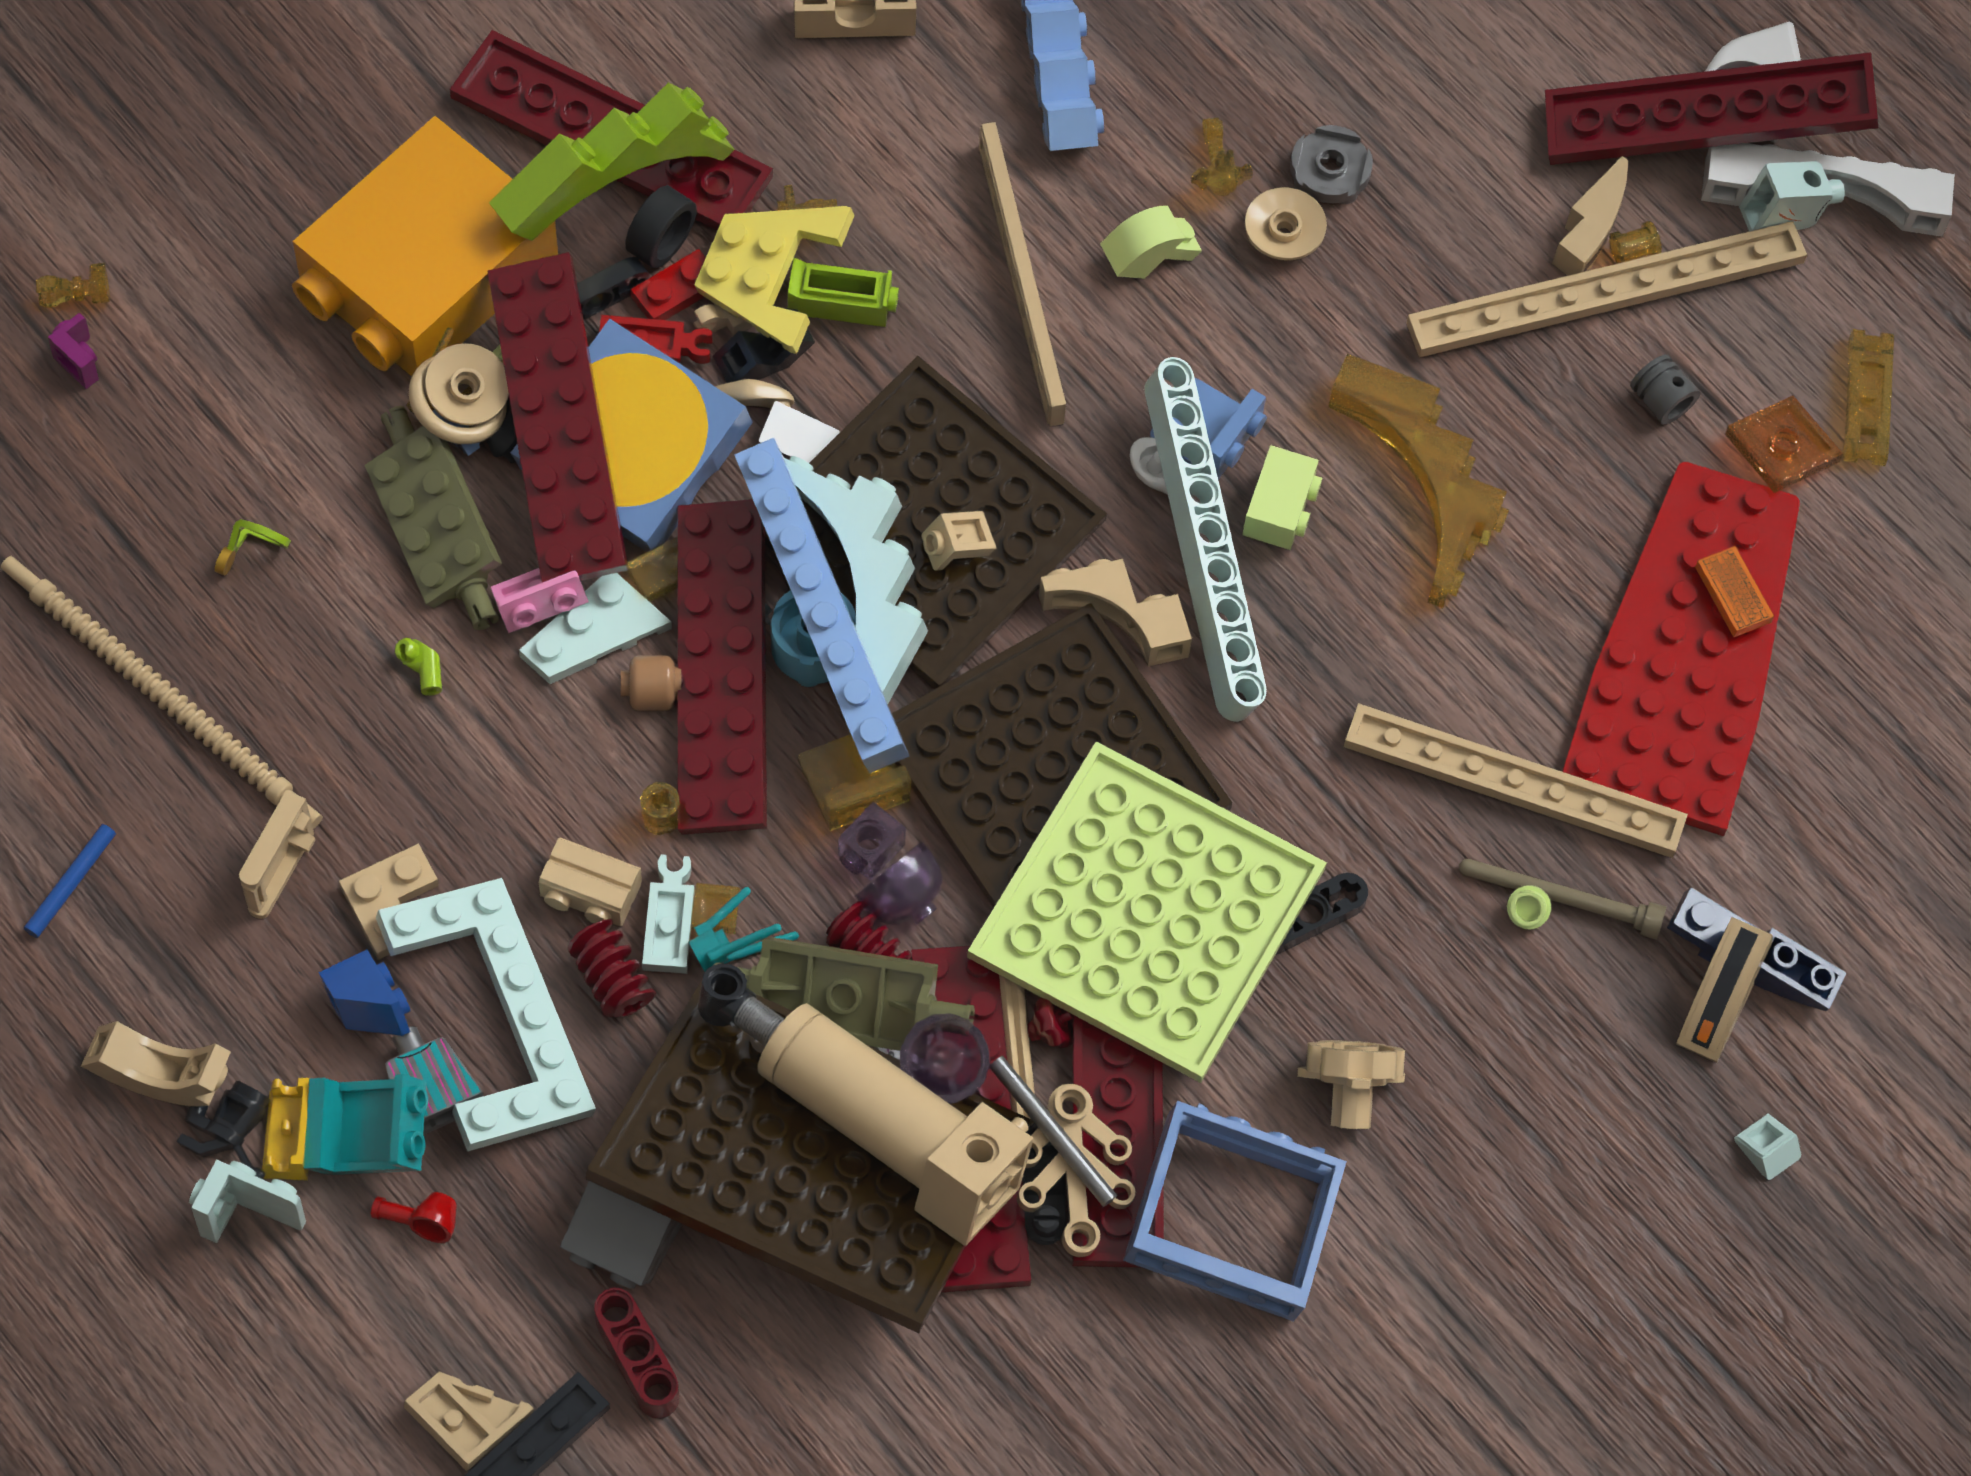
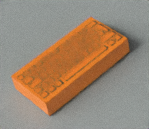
M1735 546L1697 561L1695 568L1733 637L1772 622L1774 615Z

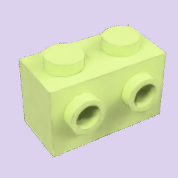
M1270 445L1246 514L1242 535L1291 550L1295 536L1304 537L1311 513L1304 511L1307 500L1315 502L1322 482V477L1315 476L1319 460Z

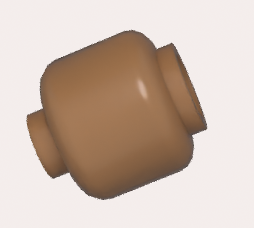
M637 655L631 659L629 670H621V696H629L630 705L635 711H670L675 701H678V690H681V669L675 666L670 656Z

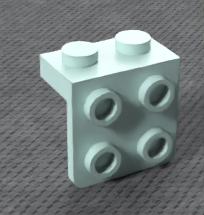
M216 1159L206 1180L201 1178L196 1183L189 1203L192 1205L191 1209L200 1236L217 1243L237 1204L295 1229L302 1230L306 1219L301 1199L296 1195L297 1190L282 1180L273 1179L270 1183L256 1177V1172L245 1164L231 1161L230 1165Z

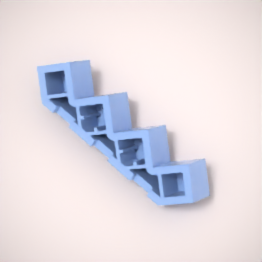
M1021 0L1022 11L1026 13V36L1030 59L1034 60V83L1038 106L1042 107L1044 123H1042L1044 142L1050 151L1098 146V133H1104V119L1102 109H1096L1095 104L1090 98L1089 85L1095 84L1096 80L1093 60H1087V56L1081 49V37L1087 36L1085 13L1079 12L1073 0Z

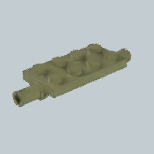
M395 406L389 409L392 419H390L387 412L381 415V421L385 425L393 446L365 464V468L425 604L436 608L448 599L457 598L462 600L472 621L473 628L475 630L487 629L490 627L487 618H490L493 624L499 620L498 613L495 612L486 588L488 587L487 578L489 572L502 565L500 557L448 442L435 436L424 426L415 431L407 415L406 408Z
M767 937L762 940L761 957L758 965L753 966L752 969L737 967L745 974L747 988L756 995L792 1011L800 1005L807 1003L869 1046L925 1055L929 1051L932 1027L969 1034L973 1026L974 1019H969V1016H974V1005H962L937 1000L935 996L937 964Z

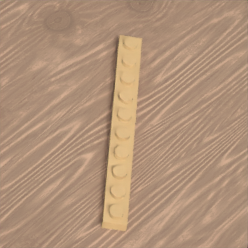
M1791 221L1409 314L1406 324L1420 358L1804 264L1807 253L1795 224Z

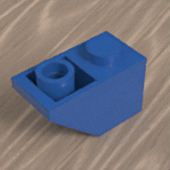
M368 950L362 951L318 972L330 1003L346 1029L400 1036L410 1032L404 1014L411 1012L402 990L400 988L391 989L395 984L384 962L376 965Z

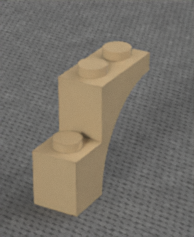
M1101 559L1090 563L1087 567L1074 570L1060 568L1051 571L1047 576L1041 577L1039 599L1043 611L1051 609L1078 610L1092 603L1101 617L1119 626L1133 639L1142 652L1147 666L1189 657L1192 637L1178 594L1167 597L1162 594L1152 595L1137 603L1123 559L1115 561Z

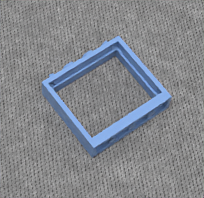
M1177 1101L1167 1115L1123 1261L1294 1322L1306 1307L1347 1161L1325 1154L1324 1148H1308L1294 1143L1291 1137L1283 1133H1266L1252 1128L1250 1123L1244 1119L1232 1116L1225 1118L1208 1112L1207 1107L1200 1103L1197 1107ZM1179 1133L1319 1183L1290 1284L1148 1234Z

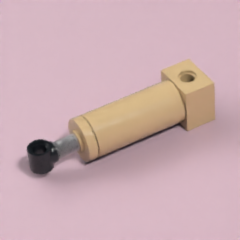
M722 963L713 965L706 970L702 978L698 1001L700 1016L707 1023L714 1026H738L765 1045L758 1063V1073L918 1187L919 1193L914 1210L958 1242L966 1246L1019 1190L1034 1139L1026 1133L1028 1131V1124L1024 1119L1015 1117L1010 1122L983 1102L967 1117L807 1003L800 1005L784 1019L756 999V994L747 988V979L739 968L731 964Z

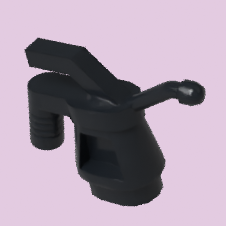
M236 1081L230 1090L226 1089L224 1091L213 1120L205 1117L209 1106H189L185 1121L189 1125L210 1135L215 1140L200 1143L182 1133L176 1142L203 1158L234 1149L240 1162L256 1172V1177L263 1179L265 1172L259 1167L255 1168L252 1166L242 1144L245 1141L244 1138L266 1116L265 1108L269 1104L270 1099L249 1085Z

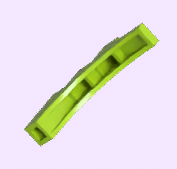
M668 82L637 114L632 112L629 115L613 108L583 139L577 138L573 140L559 133L489 204L512 233L533 241L557 218L580 201L609 183L638 169L665 160L686 156H708L724 161L735 149L725 138L729 132L724 125L713 116L708 118L701 108L704 106V102L697 93L689 87L683 90Z

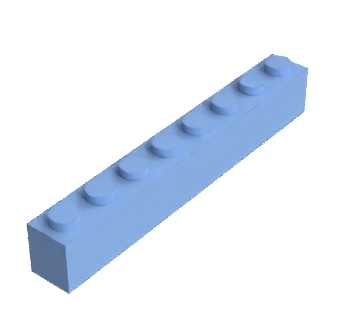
M771 438L734 454L857 750L869 774L909 757L775 439Z

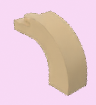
M116 1021L98 1027L81 1067L116 1085L157 1100L185 1106H209L215 1091L222 1085L227 1076L228 1067L225 1064L231 1052L218 1044L198 1049H181L154 1041Z

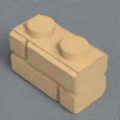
M560 837L552 850L550 859L547 861L538 883L540 896L545 897L544 901L549 906L560 911H568L569 907L584 912L586 919L592 923L612 919L613 924L621 927L641 887L642 876L641 868Z

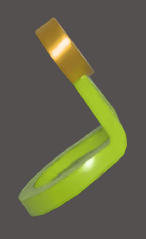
M240 519L233 526L228 547H224L218 556L215 572L225 576L230 571L235 555L248 535H253L286 549L291 540L267 527Z

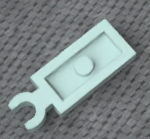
M661 854L658 860V874L663 883L650 882L642 968L644 971L687 974L695 888L694 885L683 884L691 876V860L689 856H684L683 867L679 871L672 872L667 869V856Z

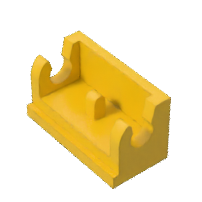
M298 1078L295 1087L282 1085L280 1079L272 1081L269 1093L270 1102L268 1104L262 1169L265 1172L263 1179L308 1180L309 1170L304 1169L310 1078Z

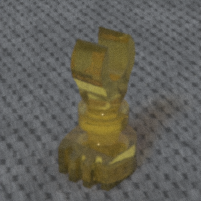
M105 263L91 264L89 266V279L82 280L81 276H73L72 281L50 275L38 278L36 280V293L39 295V305L45 308H52L69 301L71 298H75V301H84V296H91L93 304L110 302L109 281Z

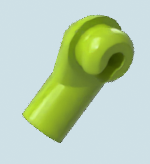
M410 638L399 640L395 646V655L404 665L420 674L421 693L429 696L441 693L442 681L438 653L419 640Z

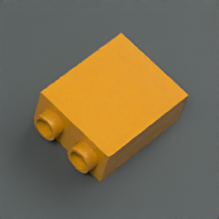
M434 116L293 240L299 278L292 283V288L302 305L316 318L327 321L337 313L356 330L351 335L352 340L360 353L373 366L381 371H387L396 363L412 376L424 361L436 356L440 351L449 346L462 344L495 314L487 270L558 255L556 224L554 221L533 241L512 233L489 204L512 178L439 118Z

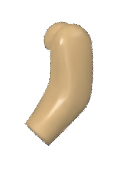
M744 379L715 386L744 406L770 408L769 414L775 401L788 407L794 404V397L789 391L764 381Z

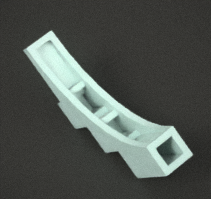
M791 456L789 460L784 458L800 497L827 522L841 542L850 562L856 592V630L888 704L928 632L921 618L922 613L904 602H899L898 606H895L915 570L912 560L908 555V549L890 539L882 543L902 508L897 493H895L896 488L877 477L870 481L859 476L850 490V484L842 478L833 474H828L825 478L813 472V466L796 456Z

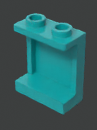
M397 1074L394 1079L352 1082H337L328 1078H310L304 1169L326 1175L421 1171L422 1156L426 1147L423 1135L424 1114L428 1106L426 1081L406 1074Z

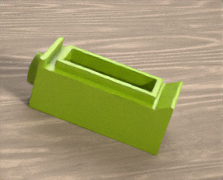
M794 258L788 288V308L797 309L798 312L813 318L886 327L888 311L896 312L899 288L892 287L891 270H888V273L806 263Z

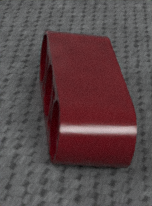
M622 1288L604 1290L597 1297L594 1306L596 1325L602 1339L641 1410L652 1418L661 1419L668 1417L679 1405V1385L673 1369L630 1293ZM612 1307H621L628 1312L624 1319L617 1322H611L603 1316ZM635 1345L643 1346L649 1351L648 1355L639 1361H632L624 1354L630 1347ZM656 1384L665 1385L671 1390L669 1395L661 1400L649 1398L646 1392L651 1386Z

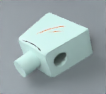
M1817 161L1768 163L1761 170L1739 208L1749 232L1791 221L1794 222L1797 230H1801L1815 225L1829 204L1841 203L1844 200L1845 190L1840 179H1827L1822 164Z

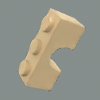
M794 0L795 38L915 36L916 0Z

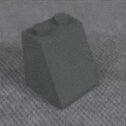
M589 1181L560 1248L571 1252L569 1259L576 1264L589 1269H594L598 1265L612 1272L610 1275L611 1280L634 1289L636 1284L642 1286L652 1282L682 1224Z

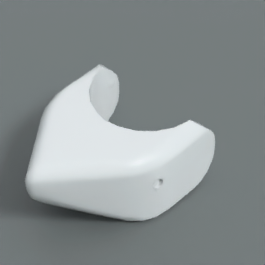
M1782 23L1730 41L1718 51L1705 71L1800 61L1801 58L1793 23ZM1769 140V141H1771V142H1773V143H1776L1778 140Z

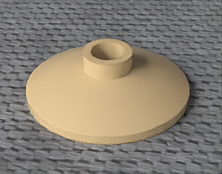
M1280 187L1261 193L1251 202L1245 216V230L1252 245L1264 255L1278 260H1297L1310 255L1321 245L1326 233L1327 221L1321 205L1309 194L1294 188ZM1286 228L1291 233H1282L1278 229Z
M456 344L449 346L432 359L426 371L425 391L430 404L442 417L456 424L478 425L493 419L503 409L509 396L503 363L494 353L479 345ZM467 384L472 388L473 393L463 395L459 392L458 386Z

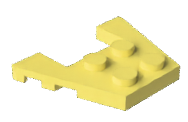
M847 206L724 214L694 285L699 294L733 316L741 317L767 338L770 336L787 351L797 354L810 324L807 314L773 305L801 239L804 238L842 247L855 215L851 207Z

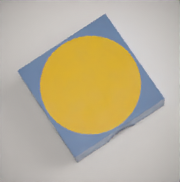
M609 319L588 348L622 536L655 557L678 526V506L692 504L700 487L711 475L719 470L753 422L746 406ZM517 444L511 451V455L522 470Z

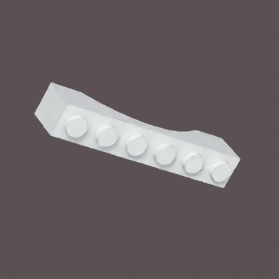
M1742 143L1709 147L1705 159L1701 201L1740 206L1765 164L1817 161L1822 164L1828 180L1840 179L1842 181L1845 196L1870 206L1886 216L1902 231L1942 237L1952 216L1955 174L1943 173L1932 168L1916 169L1903 167L1892 162L1876 163L1863 161L1852 156L1836 157L1822 155L1812 150L1796 151L1782 149L1771 144L1756 145Z

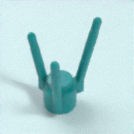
M749 887L743 888L737 895L732 897L709 920L694 927L698 936L690 940L689 943L704 972L716 962L727 964L761 952V940L781 931V925L774 924L733 942L728 940L723 929L714 932L713 928L751 893ZM793 931L774 938L794 941L799 938V933Z

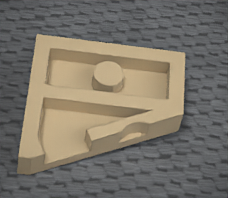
M442 1372L434 1375L409 1396L404 1403V1408L466 1471L491 1452L525 1421L534 1410L526 1402L521 1401L517 1405L495 1397L492 1390L478 1385H466L459 1378Z

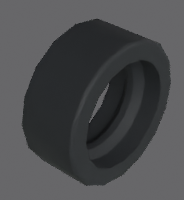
M669 185L658 188L647 198L634 216L625 239L626 250L652 268L663 266L676 254L688 237L697 214L696 204Z

